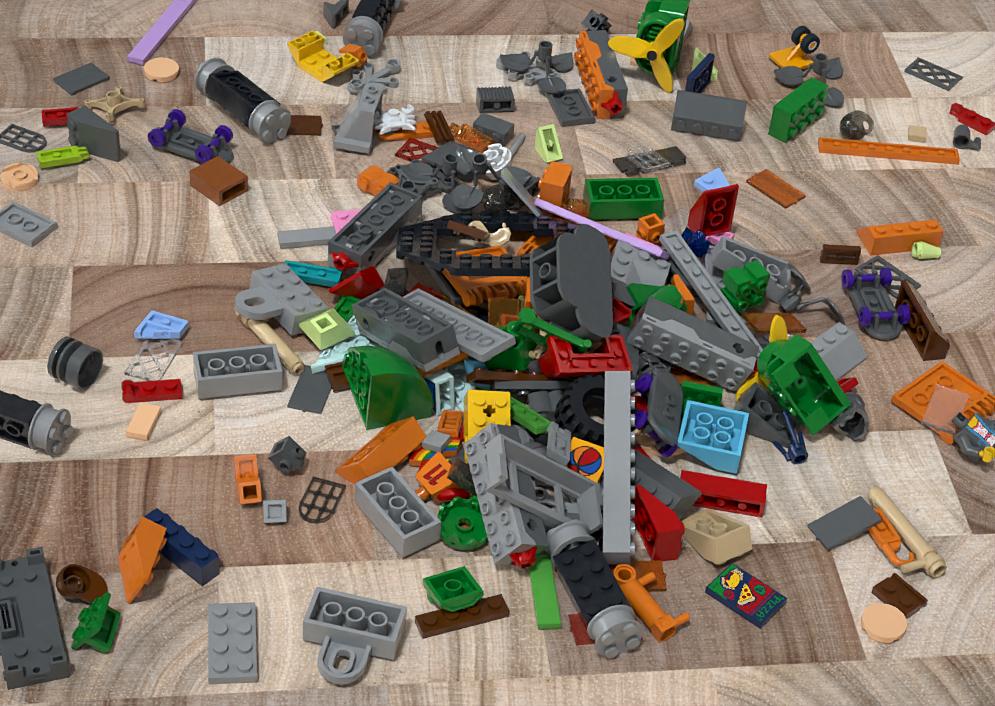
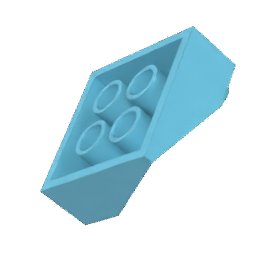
M687 400L677 446L716 470L737 474L749 413Z

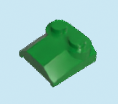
M465 566L423 578L427 599L432 603L438 604L442 609L451 612L473 606L484 595V591Z

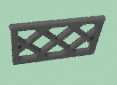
M919 57L904 71L947 91H950L963 79V76ZM922 69H929L930 72H923ZM937 76H945L946 79H938Z
M879 255L855 268L856 271L863 275L871 274L863 269H871L873 272L889 267L892 272L898 275L892 276V280L900 281V283L902 280H906L916 290L921 286V284ZM878 261L884 266L874 265V263ZM900 285L885 287L886 291L897 299L898 294L892 289L899 290Z

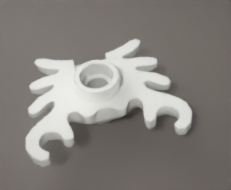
M408 104L407 109L403 107L400 111L390 109L381 116L379 111H376L374 114V129L380 130V135L391 130H399L400 128L402 130H416L413 126L416 124L414 120L415 115H412L415 112L414 107Z

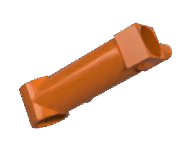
M620 564L615 567L613 575L628 603L652 631L651 634L659 643L674 636L677 627L690 620V615L686 612L675 618H672L670 614L667 615L644 586L656 579L653 572L637 579L636 571L632 566Z

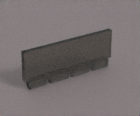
M677 146L615 158L613 163L622 173L625 172L626 176H631L640 172L646 173L656 169L670 168L672 165L674 167L686 164V156Z

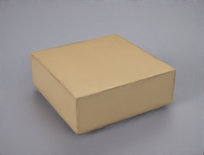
M909 125L908 140L926 142L927 128Z

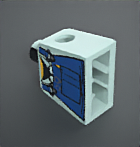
M443 369L425 375L423 378L429 386L434 401V408H432L434 414L438 416L442 414L443 410H454V377Z

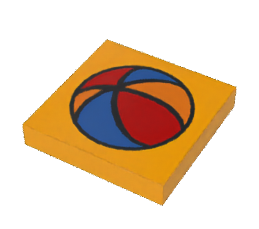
M573 437L570 446V461L565 467L599 484L604 474V447Z

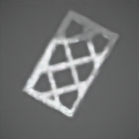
M145 339L125 370V375L147 381L161 380L184 342L176 339H153L159 341V343L149 346L151 339ZM167 345H177L174 350L169 351ZM161 347L164 349V353L157 355L152 351ZM144 352H149L151 357L140 359ZM169 357L165 364H160L158 359ZM154 361L157 365L148 369L144 366L145 363ZM138 365L142 369L138 372L132 371L133 368ZM160 370L158 377L149 374Z

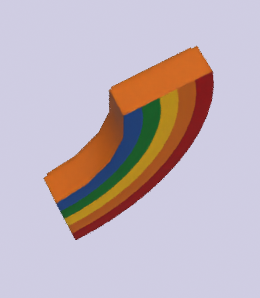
M451 437V442L441 454L445 457H456L462 445V437ZM421 446L411 455L409 464L411 466H420L423 460L432 458L437 452L424 449Z

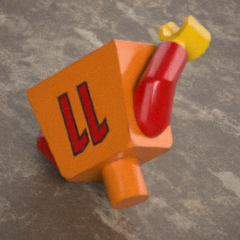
M439 451L432 458L421 462L419 470L415 475L420 488L415 493L422 501L430 497L436 505H440L441 503L452 501L455 497L471 499L473 496H477L475 486L470 487L468 490L461 474L450 464V459H445V456Z

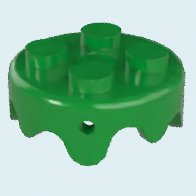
M473 496L471 499L455 497L448 505L441 504L438 513V519L441 521L440 537L446 544L459 550H473L487 542L488 537L477 496ZM466 523L470 528L463 529L459 524Z

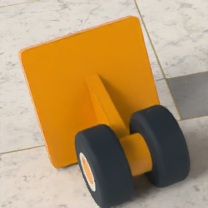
M799 26L791 35L792 42L797 46L769 53V58L781 68L796 66L802 70L808 68L810 63H813L806 54H811L817 50L820 45V39L811 33L806 26Z

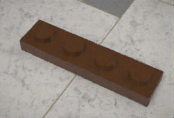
M480 367L475 368L473 372L466 375V383L491 385L494 381H549V378L541 375V372L525 374L521 370L505 372L504 369L486 371V368Z
M502 594L479 599L473 606L454 612L440 609L416 615L415 624L422 639L509 617L510 610Z

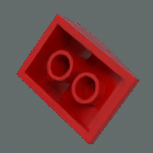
M738 184L707 190L701 194L690 209L687 224L697 238L731 231L739 189Z
M636 485L635 499H633L635 518H632L652 563L678 559L679 550L682 548V535L685 533L683 522L679 521L677 514L641 485Z

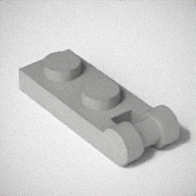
M552 421L546 431L548 433L546 456L566 466L570 461L571 432L567 429H561L559 424Z

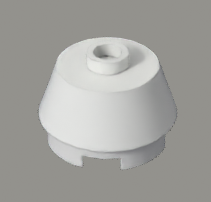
M499 143L487 146L488 150L483 154L487 156V162L492 165L497 175H499L500 169L512 166L509 149L502 147ZM489 169L484 174L491 180H497Z

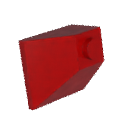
M372 265L340 282L328 291L331 294L364 298L379 291L385 284L375 266Z

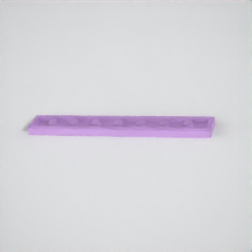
M174 0L129 53L127 61L144 65L197 0Z
M539 198L535 200L534 204L543 210L579 225L588 224L598 229L603 235L629 243L631 246L646 251L649 254L668 260L670 254L660 248Z

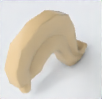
M473 221L468 225L489 232L481 221ZM502 223L503 228L498 229L495 233H490L488 240H482L484 244L492 247L503 246L509 242L511 232L509 228H506V223Z

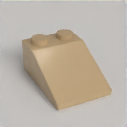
M708 508L680 520L685 527L683 537L704 559L714 564H724L727 560L740 557L752 550L750 525Z

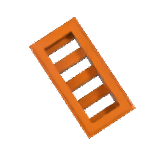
M674 274L671 285L676 286L687 305L686 313L691 315L695 300L679 275Z
M443 410L437 431L451 435V437H459L464 412Z

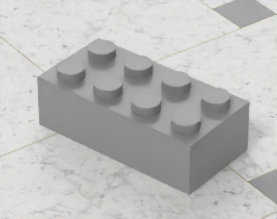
M276 344L193 352V370L199 399L282 390V368Z
M393 467L355 483L354 502L402 558L440 540L441 521Z

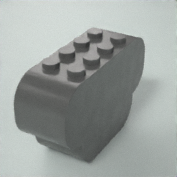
M581 224L531 252L530 299L534 311L542 320L581 339H588L592 344L608 337L613 330L611 258L609 244L604 235L598 229L588 224ZM571 344L572 351H574L577 347Z

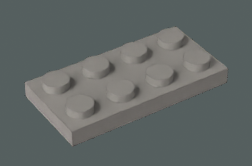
M255 602L208 604L209 684L257 682Z

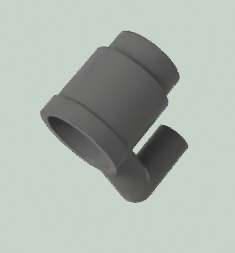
M958 125L954 130L953 145L958 149L970 147L979 150L981 148V138L976 137L972 141L968 126Z

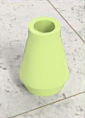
M919 241L914 242L911 253L916 259L939 258L941 248Z

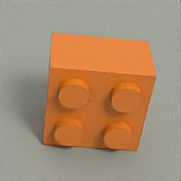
M551 161L549 167H546L544 170L543 178L539 180L538 189H541V191L538 193L537 198L564 208L570 193L573 166ZM541 209V211H542L543 213H547V214H552V215H553V213H550V212H548V211H546V210Z

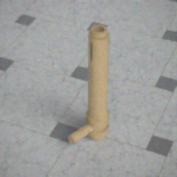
M235 310L238 319L247 328L251 329L265 345L276 344L280 362L292 375L298 376L305 370L301 359L264 319H248L241 316Z
M871 488L868 492L869 501L876 509L881 508L900 538L915 555L916 561L901 565V571L907 573L923 568L932 577L941 576L947 569L944 558L938 555V551L925 541L882 488Z

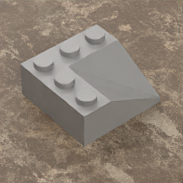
M618 240L610 254L611 282L617 284L614 296L618 300L634 307L636 304L626 287L631 283L663 286L671 263L631 246L629 243Z

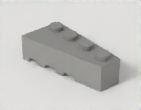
M722 236L712 249L711 264L725 271L737 266L742 269L744 264L757 260L770 273L768 286L765 289L766 297L779 304L778 301L791 290V270L787 269L788 262Z

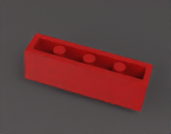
M681 470L680 478L702 493L692 506L762 518L766 503L767 484Z

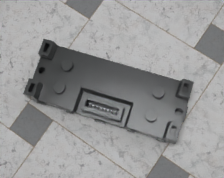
M43 547L27 549V557L1 561L0 557V656H2L3 676L8 690L69 678L68 662L62 642L63 636L58 624L54 605L55 599L50 587Z

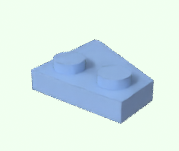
M720 168L694 181V186L702 192L730 186Z
M152 310L134 331V338L180 339L189 328V321Z

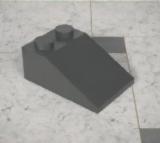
M86 105L67 113L68 141L71 146L87 147L90 155L115 162L121 161L119 131Z
M755 382L740 395L733 410L749 413L746 433L771 442L776 441L780 445L788 447L793 443L783 415L784 410L778 405L777 399ZM787 411L795 434H797L801 423Z

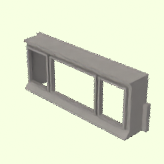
M501 433L483 446L487 453L489 473L487 492L557 526L572 521V519L565 516L562 492L577 499L580 521L588 525L590 534L603 526L601 514L603 501L600 484ZM507 464L509 468L511 489L501 485L504 481L508 479ZM517 469L554 488L556 511L519 493Z

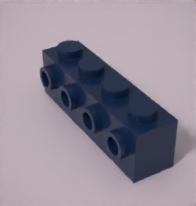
M158 508L144 516L167 528L164 538L167 539L162 550L158 552L203 587L219 575V556L216 551L210 550L199 538L191 535L184 526L178 525L167 513H163Z

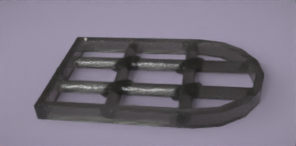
M313 476L299 503L298 512L300 517L304 521L314 524L328 521L335 513L346 485ZM314 481L321 483L317 491L310 490ZM324 484L332 486L329 494L322 493L321 490ZM335 487L342 489L338 497L332 494ZM308 493L314 494L311 504L304 503ZM318 496H323L326 499L322 507L315 506ZM329 499L336 500L332 510L326 507ZM302 506L308 509L305 515L301 511ZM312 508L319 510L316 519L308 517ZM323 512L329 513L328 516L321 518Z

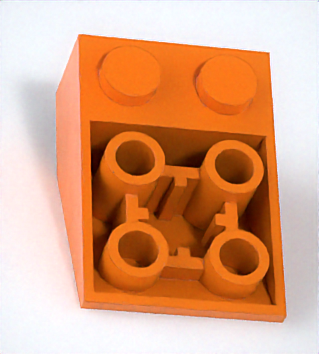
M143 516L124 541L118 557L128 604L135 597L139 598L145 585L148 586L154 575L151 572L152 567L155 568L160 559V555L157 553L162 550L167 540L164 538L167 528Z

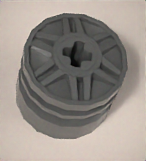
M66 336L60 339L51 351L47 364L48 373L51 377L67 382L78 389H88L94 384L100 374L103 365V353L95 347Z

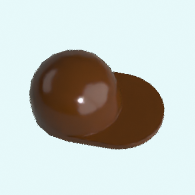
M69 564L56 577L57 591L65 599H81L85 602L93 603L95 598L101 597L107 592V584L103 577L81 565Z

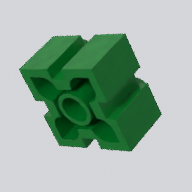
M757 260L744 264L742 269L737 266L725 270L722 281L725 287L721 288V292L736 313L746 310L748 306L750 308L764 304L765 289L768 286L770 273Z

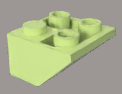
M334 308L299 323V327L320 350L355 335V331Z

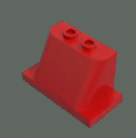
M609 335L601 340L602 344L595 353L573 354L570 343L555 336H549L546 340L548 350L538 361L541 372L550 379L583 378L586 375H592V377L594 375L605 376V371L633 372L622 335Z

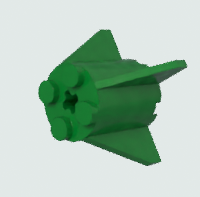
M631 283L626 287L636 304L631 309L630 324L625 326L629 329L634 317L648 296L684 312L687 311L684 298L674 285L655 286Z

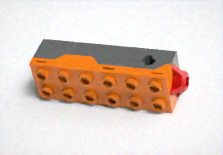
M606 30L579 31V38H576L577 52L574 53V61L578 64V72H581V81L584 82L585 92H588V101L591 102L592 112H595L597 119L624 118L628 88L614 50L608 45L609 37Z

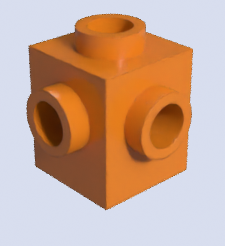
M655 213L641 217L638 221L636 235L640 239L657 244L660 242V235L665 231V224Z

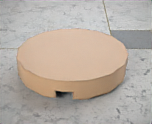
M154 58L145 63L144 74L151 81L154 79L159 83L174 80L177 74L179 75V66L177 62L169 58Z
M23 163L10 164L4 167L2 173H0L2 185L13 191L30 189L38 183L39 179L37 169L30 164H27V166L23 165Z
M877 603L865 608L861 617V627L865 629L871 639L882 643H893L894 640L903 638L907 629V620L898 608L889 604Z

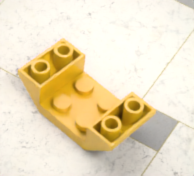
M313 30L287 42V46L298 67L320 82H324L360 63L359 59L349 53L337 58L324 49V37Z

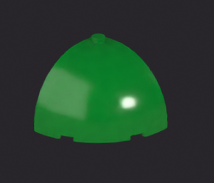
M355 346L347 349L348 353L344 355L342 369L346 379L349 381V387L366 430L385 427L390 423L413 416L416 420L431 417L434 401L429 386L417 368L405 357L378 346Z

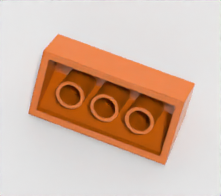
M936 219L857 229V234L870 256L908 252L912 250L914 242L919 241L939 247L944 232Z
M414 416L390 423L335 471L338 475L355 484L390 467L395 469L394 466L397 463L400 464L407 460L410 452H414L422 446L421 442L427 436Z

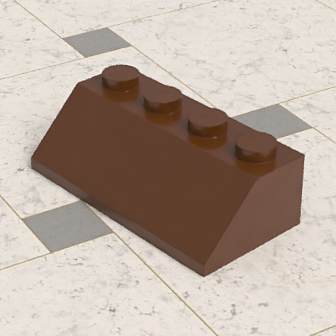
M902 280L895 309L897 311L899 305H908L910 310L909 323L902 325L923 361L945 359L950 348L949 340L944 336L941 327L937 324L933 313L930 312L926 301L923 300L920 293L906 280Z

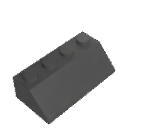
M678 90L671 130L740 142L747 101Z
M635 450V462H631V467H635V481H630V486L636 487V485H641L672 509L680 521L701 496V491L638 450Z

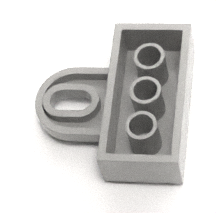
M286 263L252 271L249 289L239 292L235 297L234 303L235 310L245 318L263 320L274 317L291 336L304 332L299 327V323L329 309ZM259 303V305L248 306L251 304Z
M316 587L303 620V640L322 644L318 655V670L320 674L332 683L347 684L356 681L363 675L370 655L394 660L406 626L407 607ZM339 656H347L349 658L347 667L343 670L334 668L336 659Z

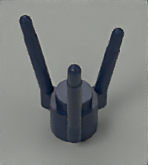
M783 411L794 443L788 446V453L778 442L772 441V443L784 455L787 462L792 461L793 464H801L809 456L802 432H798V442L788 413Z

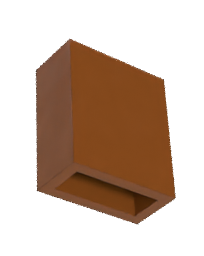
M219 156L189 171L190 186L218 206L248 191V176Z

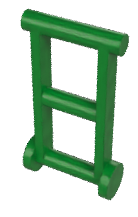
M523 308L518 314L519 319L509 322L505 328V331L515 338L522 336L548 348L547 338L555 336L576 346L577 348L573 351V354H583L592 345L588 339H581L536 318L535 312L531 308ZM531 325L548 334L546 336H542L523 326Z

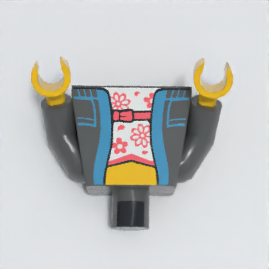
M958 412L951 420L959 428L953 439L959 445L962 453L967 455L974 464L981 458L984 462H990L992 458H995V448L993 447L995 444V420L984 418L978 413L967 419L961 412Z

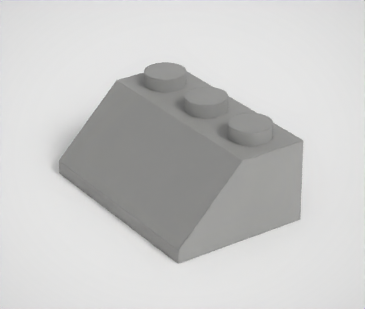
M840 322L811 342L836 381L843 378L867 359L856 333Z

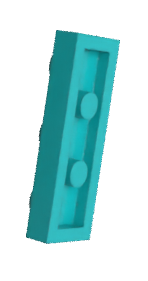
M285 260V263L303 282L334 287L341 282L342 270Z

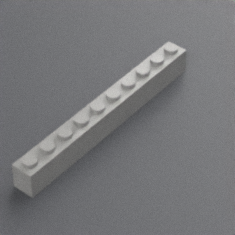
M605 371L603 556L607 564L630 565V556H635V542H630V537H635V523H630V518H635V504H630V499H635V486H630V481H635V467H631V462H635V449H631V445H635V432H631V427H635V414H631V410H635V397H631V392H635V380H631V371Z

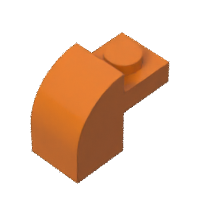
M256 454L233 456L235 485L239 504L262 502Z

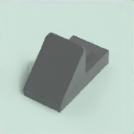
M340 0L335 5L324 2V18L330 27L335 29L349 13V0Z

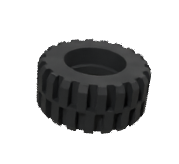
M586 375L583 378L575 379L573 383H570L557 403L555 423L559 424L561 429H567L571 432V440L573 437L604 447V424L593 420L586 413L584 407L596 409L604 415L605 378H602V375H594V377ZM635 408V410H631V414H635L637 411H639L638 408Z

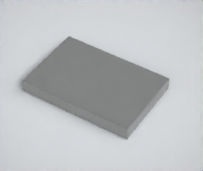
M11 202L0 210V232L29 247H34L58 228L57 222L15 202Z

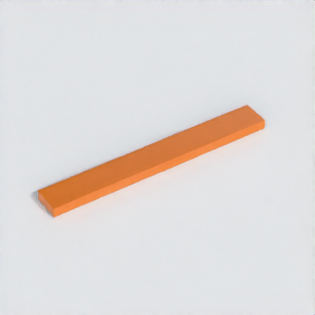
M818 138L819 153L959 165L960 161L958 149Z

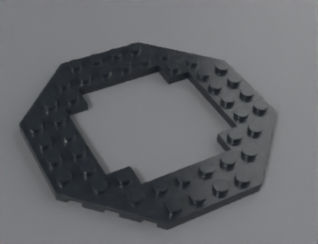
M465 210L461 211V213L446 215L399 228L396 258L402 260L407 257L411 263L418 265L427 263L431 269L437 271L447 269L454 276H530V254H522L521 256H513L511 254H501L500 256H492L491 254H481L480 256L461 254L456 256V250L451 248L437 250V237L457 236L452 233L453 230L447 228L449 221H456L465 225H469L473 221H481L488 231H498V229L503 228L502 223H506V228H509L510 231H533L534 236H553V239L578 227V225L548 218L547 216L540 215L537 217L528 211H518V213L499 211V213H491V211L485 210L480 211V213H472V211Z

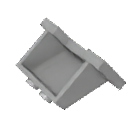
M367 83L351 104L348 103L335 137L333 148L369 154L373 143L374 114L376 111H379L380 116L383 114L384 84Z

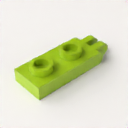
M78 146L36 152L40 168L82 162L83 159H88L90 156L87 147Z

